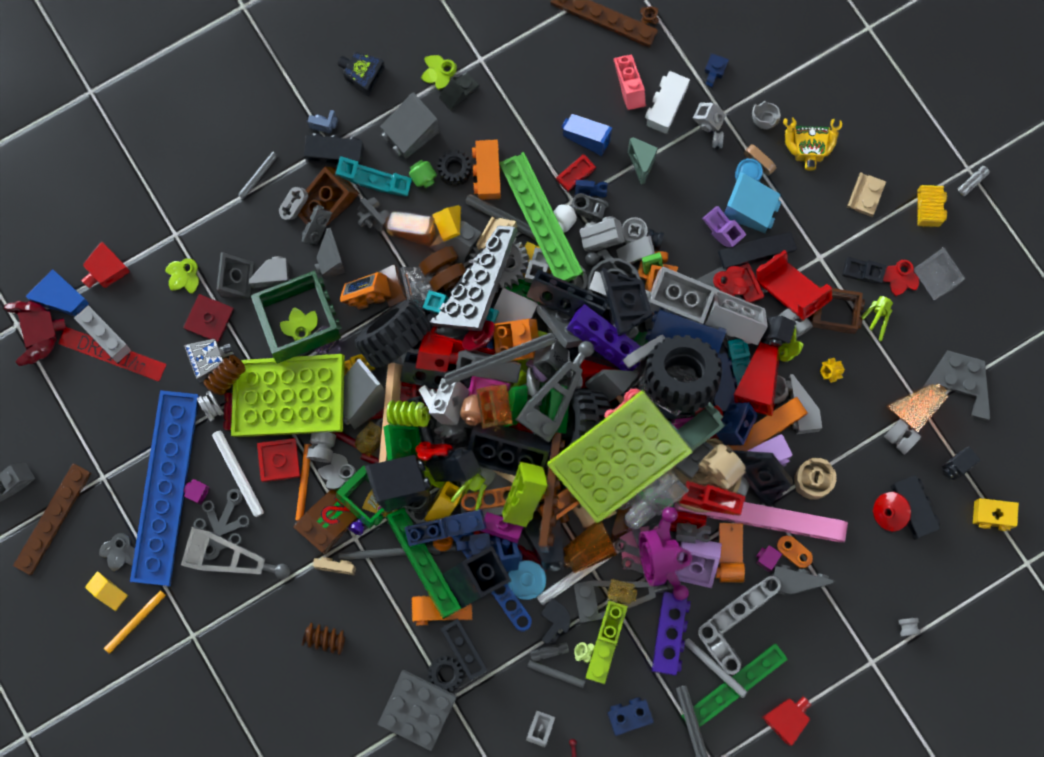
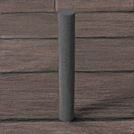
M272 152L239 192L238 196L244 199L276 160L277 154Z
M532 660L528 663L527 667L580 688L584 687L585 681Z

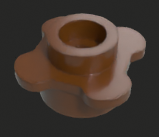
M648 6L641 8V23L657 24L659 22L657 18L658 9L656 7Z

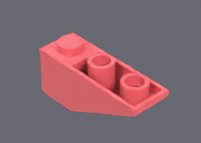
M632 55L614 58L627 109L632 110L646 107L645 89Z

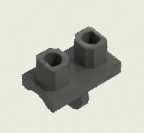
M364 197L360 200V205L357 208L359 211L357 215L361 218L358 224L361 227L367 225L371 228L373 226L380 233L390 221L391 215L387 210H383L380 213L377 212L376 209L379 208V202L375 197L368 200Z

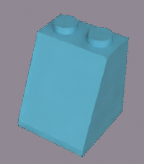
M740 172L724 214L729 220H735L739 224L765 233L767 228H772L775 220L772 215L774 211L778 212L781 205L779 197L781 194Z

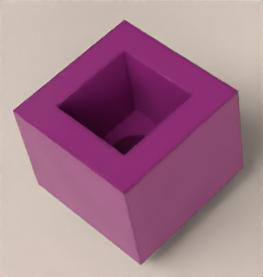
M192 479L191 483L188 482L185 486L184 497L202 505L210 488Z
M770 545L766 549L762 547L756 556L758 558L756 564L770 572L782 553Z

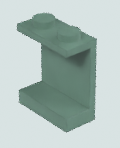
M710 402L704 407L703 411L678 430L669 421L692 451L725 426L721 421L723 416Z

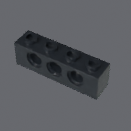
M539 269L526 296L571 318L584 304L602 317L608 305L607 299Z
M407 352L400 381L408 384L426 385L429 389H438L444 375L456 370L457 365L449 363L447 372L415 368L418 354ZM472 376L461 380L463 381L461 383L468 389Z

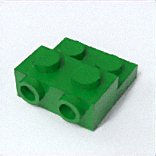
M383 426L387 461L411 455L417 457L416 446L421 443L418 426Z

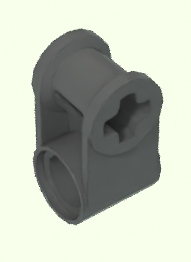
M577 194L573 198L571 207L575 210L576 215L596 222H602L605 209L609 206V203L603 199L585 194ZM581 201L585 206L582 208L578 207L576 202Z

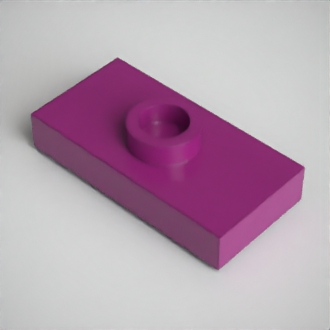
M487 512L485 515L487 528L480 531L518 543L524 527L504 522L503 517Z

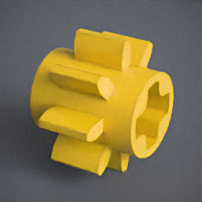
M830 358L828 361L822 362L823 366L820 372L823 379H829L830 383L836 382L837 379H842V374L845 370L841 364L842 361L836 362L835 358Z

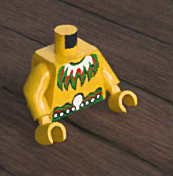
M793 117L792 124L787 125L788 121L785 118L783 124L787 127L785 130V145L797 161H805V170H816V162L823 161L824 157L828 156L835 147L839 134L837 130H840L842 127L841 120L839 126L834 127V119H832L830 122L832 130H830V127L796 126V120Z

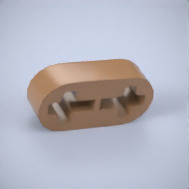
M750 145L744 151L748 159L757 160L761 164L764 174L769 176L776 169V165L756 146Z

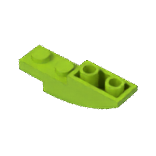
M608 601L585 679L605 684L628 606Z

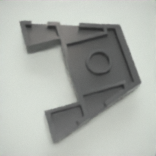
M947 350L916 396L915 401L932 405L937 387L975 397L971 417L989 421L990 410L985 361Z

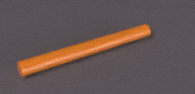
M304 444L295 521H299L305 511L310 459L307 458L308 447L312 446L311 444Z

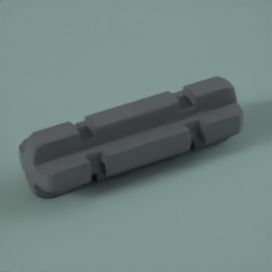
M567 642L559 643L558 646L552 645L541 648L539 651L538 649L530 652L531 659L535 662L540 660V658L546 659L557 656L559 653L565 654L569 652Z

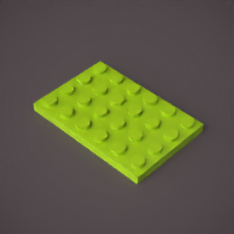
M345 355L298 356L278 364L274 358L241 360L246 370L233 384L231 436L343 432Z
M642 390L550 460L548 466L596 523H599L691 454L692 449Z

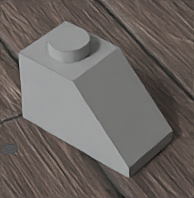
M275 256L272 259L266 260L249 279L250 286L252 288L273 287L289 281V266L286 258Z

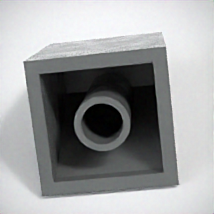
M414 92L380 126L382 132L380 135L386 143L390 142L394 146L392 147L393 151L398 156L402 155L404 159H407L439 133L438 119Z
M361 359L357 360L344 376L343 422L347 426L351 424L354 430L382 410L385 402L384 388Z

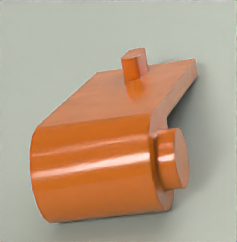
M719 523L721 554L715 576L719 578L720 582L744 583L743 523Z
M430 596L412 597V622H416V626L428 625L429 621L472 620V604L442 619Z

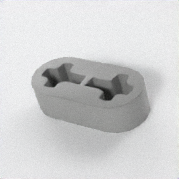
M294 187L289 191L279 208V214L283 219L293 220L297 217L308 198V193L304 188ZM296 193H299L300 199H297ZM287 208H290V215H288Z

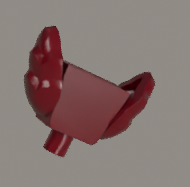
M16 301L5 304L3 310L16 314L19 317L27 351L16 360L15 363L18 366L34 364L38 360L46 358L53 350L54 342L57 341L55 332L66 329L64 318L52 321L50 311H47L42 305L34 301Z

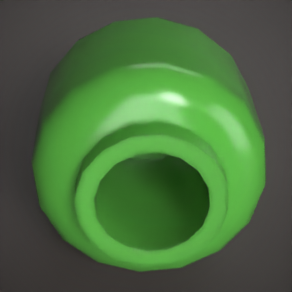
M420 160L410 167L409 176L417 187L424 186L428 188L435 183L433 179L437 174L428 161L423 162V160Z

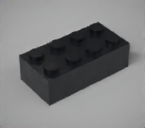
M484 420L473 427L468 450H472L479 466L516 476L520 462L540 466L545 470L552 439L550 442H546L536 434Z

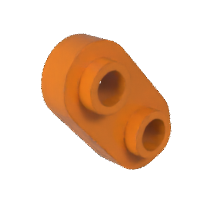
M783 536L778 540L777 550L793 565L800 569L811 565L813 561L811 552L791 536ZM785 542H789L791 544L790 549L785 548ZM800 555H805L806 561H801Z

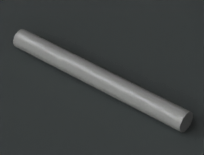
M687 638L685 640L686 647L742 698L745 697L748 692L691 639Z

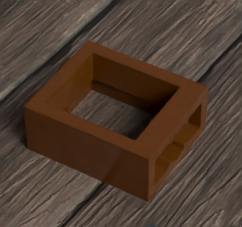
M832 288V298L854 302L851 325L820 321L821 308L811 315L810 322L813 328L855 334L858 329H861L863 318L860 317V311H863L865 299H862L863 293Z

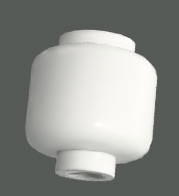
M559 205L553 211L563 232H567L577 221L575 210L569 205Z

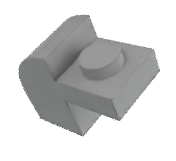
M535 247L532 260L529 261L526 271L525 282L532 283L538 269L549 274V266L540 248Z

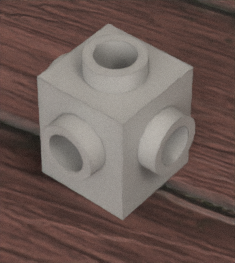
M700 103L693 119L706 132L719 131L726 114L714 103Z

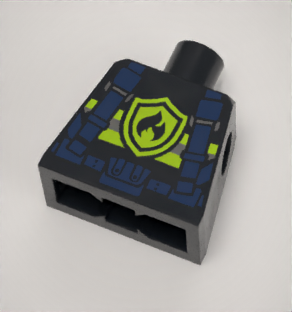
M355 52L351 60L342 56L338 62V66L345 69L343 73L345 80L367 96L370 95L385 68L383 59L360 52Z

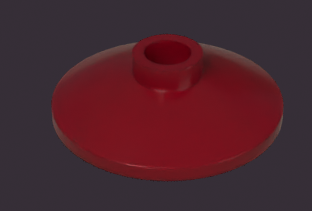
M485 321L482 331L470 330L463 339V348L466 351H475L485 347L495 332V324L492 321Z

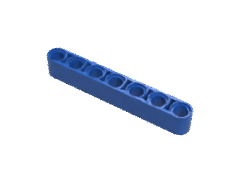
M472 533L452 536L455 543L461 542L464 537H469ZM471 550L462 551L467 559L472 557ZM508 584L504 585L506 590L502 595H498L494 591L491 592L518 631L525 632L531 627L529 614ZM514 601L517 604V608L514 611H508L506 609L507 602ZM520 617L528 619L526 627H519L517 625V620Z

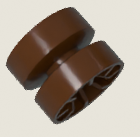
M453 246L440 249L424 259L418 266L425 278L434 276L429 281V285L434 292L443 293L446 290L453 289L467 270L463 263L454 264L459 256Z

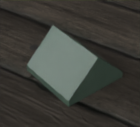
M633 137L629 141L628 153L640 184H644L655 162L658 148Z

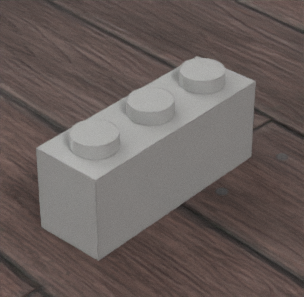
M89 305L74 317L79 325L116 363L131 351L126 343Z

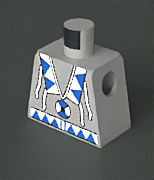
M215 339L184 345L196 379L199 382H203L205 378H208L209 374L213 373L214 368H218V364L223 363L222 360L225 357L234 354L230 344L219 347Z

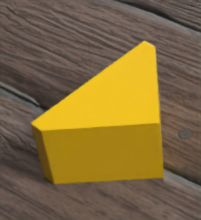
M459 205L448 207L432 214L444 242L460 235L461 207Z
M98 571L85 586L94 597L114 611L119 608L128 596Z

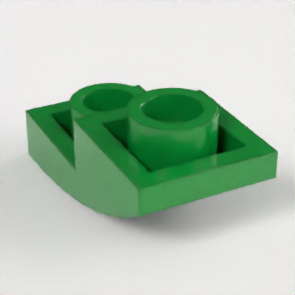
M526 385L514 386L508 391V396L504 401L508 408L505 410L504 416L500 421L505 427L519 423L516 419L527 402L528 387Z

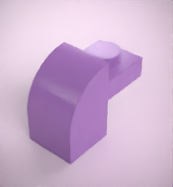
M716 206L702 218L712 230L711 234L726 247H733L746 236V233L735 220L730 221L719 206Z

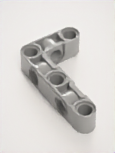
M769 576L759 584L754 585L699 628V637L713 658L727 674H736L741 669L742 661L734 651V648L732 649L726 642L723 633L770 600L769 598L781 589L782 585L778 577ZM773 579L777 582L778 587L776 590L771 591L767 588L768 580ZM737 603L745 606L743 614H738L735 611ZM705 627L713 629L712 637L704 635L703 629ZM730 659L735 660L738 664L737 669H729L727 661Z

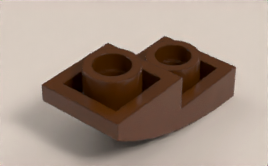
M394 264L379 271L387 276L391 297L386 298L389 307L407 300L405 286L400 281L398 267Z

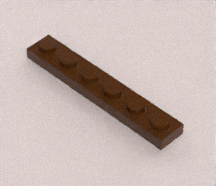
M551 0V5L649 48L658 32V29L591 0Z
M555 433L553 436L550 460L566 449V440H563L561 433ZM550 467L548 470L539 541L541 552L549 553L550 546L554 544V534L551 533L552 527H556L557 520L556 515H554V509L558 508L559 496H556L557 489L561 488V480Z
M74 463L72 464L13 564L14 567L32 576L90 477L91 472Z

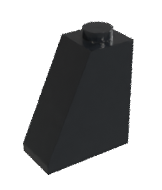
M560 518L556 520V527H552L551 534H554V544L550 546L549 553L541 552L539 548L542 519L529 520L522 533L543 569L551 572L564 569Z

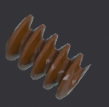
M234 355L224 358L222 360L223 363H219L218 368H214L213 373H210L208 378L204 379V385L212 393L217 395L225 394L231 385L245 372V365Z
M311 622L305 630L302 646H304L306 641L308 648H311L315 643V649L319 650L322 646L324 652L330 647L331 654H334L338 649V655L340 656L346 639L344 630H341L337 635L336 628H333L331 633H329L328 626L321 631V624H318L316 629H314L313 622Z

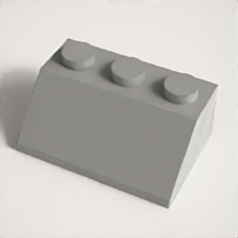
M662 267L658 271L652 286L649 303L703 324L716 288Z
M716 289L704 320L705 325L715 329H719V327L727 329L726 335L738 337L748 344L758 345L768 327L765 308Z

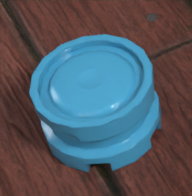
M747 158L742 160L736 169L735 179L737 181L740 172L759 182L763 174L761 164L754 159Z

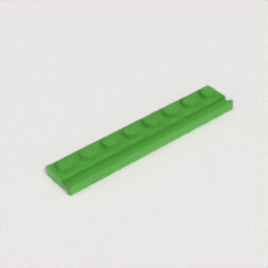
M522 152L519 156L515 155L500 162V167L553 276L569 282L576 279L579 275H584L525 153Z

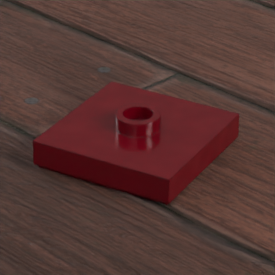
M199 294L183 328L209 340L215 339L219 343L235 309Z

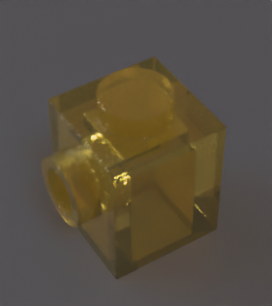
M370 421L357 435L355 447L361 453H365L370 457L381 445L382 429Z
M611 579L607 600L630 605L631 601L635 602L637 590L634 589L635 584Z

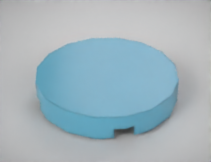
M524 560L519 562L518 570L509 571L508 573L511 579L508 586L515 596L520 599L530 600L536 598L543 592L546 586L547 577L545 570L534 561Z

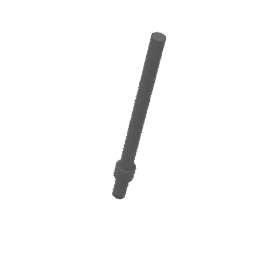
M433 543L426 546L429 553H433V555H440L441 552L456 551V543L452 544V547L447 551L435 549ZM403 548L342 552L338 555L340 561L403 556L406 553Z

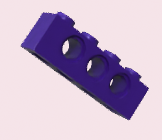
M585 304L574 314L566 328L583 342L588 341L592 343L595 351L620 370L633 371L639 366L640 362L628 369L623 359L639 349L640 345L625 334L618 336L616 327Z
M664 592L662 595L651 672L676 676L677 672L681 671L682 660H679V654L684 651L685 640H682V633H686L688 621L684 620L685 612L689 613L690 601H687V598L677 600L673 593ZM670 610H677L680 614L679 619H671L669 616ZM668 629L676 631V639L671 640L666 636ZM665 649H671L674 652L673 659L668 660L664 657L663 652Z

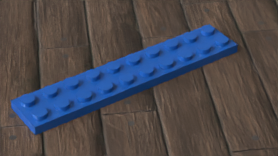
M160 390L130 582L171 586L185 495L184 489L187 482L199 403L197 400L198 394Z

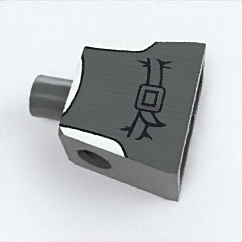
M554 334L555 343L537 350L533 360V365L549 380L567 361H570L569 350L563 347ZM570 370L559 382L570 379Z

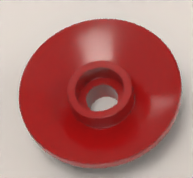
M887 492L879 496L875 501L873 514L876 522L883 529L898 531L909 523L911 507L907 499L901 494ZM888 509L892 511L891 516L887 514Z

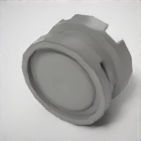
M632 217L623 223L624 243L627 245L647 237L648 227L642 219Z
M208 391L205 396L197 398L202 410L210 421L214 420L215 416L224 414L211 391Z

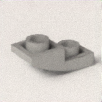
M651 236L638 239L617 249L618 258L631 264L642 261V257L655 254Z

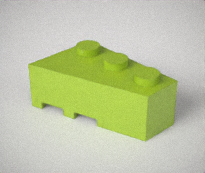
M520 462L502 510L504 522L526 527L529 520H532L534 511L547 488V476L544 473L543 467Z

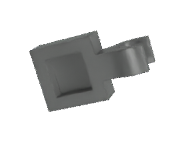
M677 523L676 541L695 543L696 540H700L702 542H709L710 535H705L704 533L711 534V527L702 526L697 529V525Z

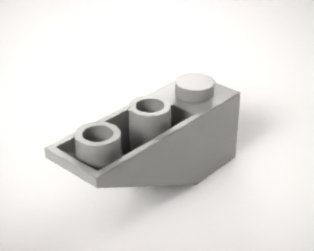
M790 374L786 381L791 397L788 402L798 397L808 412L803 418L793 423L792 428L793 430L796 429V434L819 432L822 429L820 410L796 377Z

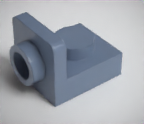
M330 110L328 119L321 115H309L307 122L309 128L331 134L332 129H335L337 126L338 118H336L335 111Z

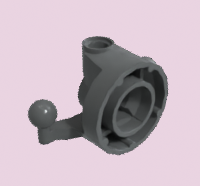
M606 248L597 253L590 252L585 256L586 264L594 267L587 280V291L607 299V295L589 289L595 271L600 273L602 268H607L609 273L615 275L622 273L630 278L640 279L638 271L631 263L620 258H613ZM609 302L605 309L606 312L610 311Z

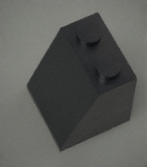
M415 455L365 466L375 501L387 513L431 496L429 489L432 486L428 477L425 478L423 472L426 471L424 462Z
M493 546L468 558L442 574L461 609L511 582Z

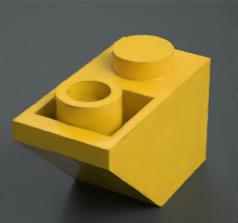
M445 482L439 489L424 520L430 521L450 516L461 495L454 502H451V499L460 488L451 482Z

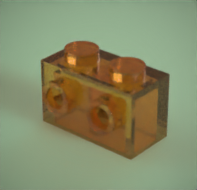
M494 385L476 389L482 428L512 424V413L506 385Z

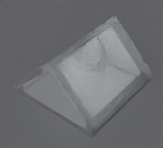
M945 247L913 269L933 300L957 288L966 279Z
M401 267L407 299L414 301L418 307L423 306L428 291H433L429 285V281L433 276L425 278L420 268Z

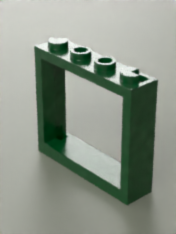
M315 270L251 295L269 348L277 364L341 339L339 331L342 330L339 320H334L333 316H336L333 305H328V302L331 301L327 290H322L325 287L322 277H317ZM316 288L331 327L279 347L264 307Z

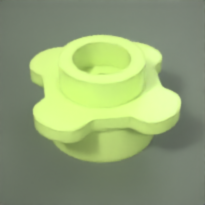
M584 642L579 643L574 650L575 659L577 661L584 660L586 663L590 662L592 651L595 648L592 643L589 645Z

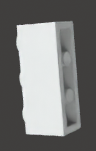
M669 71L667 77L663 76L660 83L661 91L660 93H655L652 101L655 104L646 113V126L667 134L689 86L690 79Z

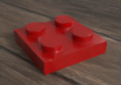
M296 438L257 443L261 482L301 477Z

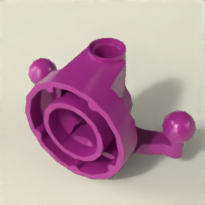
M666 507L662 510V519L658 528L643 531L639 534L641 565L650 586L665 584L667 579L673 587L674 597L677 600H684L688 597L689 591L686 586L680 584L675 571L689 566L692 562V555L688 550L679 547L676 540H671L670 525L671 522L676 520L678 513L675 508ZM684 552L683 560H677L680 553Z

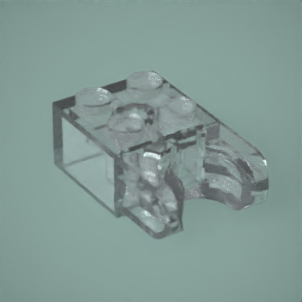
M671 468L618 509L626 510L632 506L625 516V521L631 529H639L656 514L658 516L661 515L666 507L674 504L689 489L675 470Z

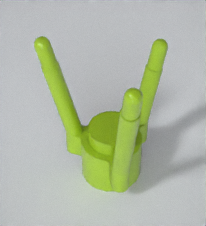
M880 296L878 301H873L872 305L861 316L864 320L875 309L876 316L869 327V330H873L880 316L885 315L878 339L880 342L883 339L893 302L884 296Z
M477 474L470 480L465 481L453 496L451 502H454L461 495L457 503L459 505L462 497L469 490L477 492L479 489L475 510H479L483 493L487 487L484 484L486 479L482 475Z

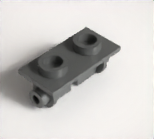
M321 205L313 208L310 217L312 221L307 223L302 232L303 243L318 244L332 212L323 210L324 207Z

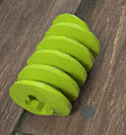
M391 400L388 403L386 412L387 422L392 425L426 427L430 420V410L428 406L424 407L422 402L416 404V402L409 403L405 401L402 403V401L395 402Z

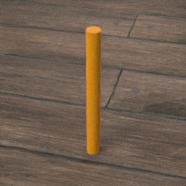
M160 590L104 649L110 654L166 595Z

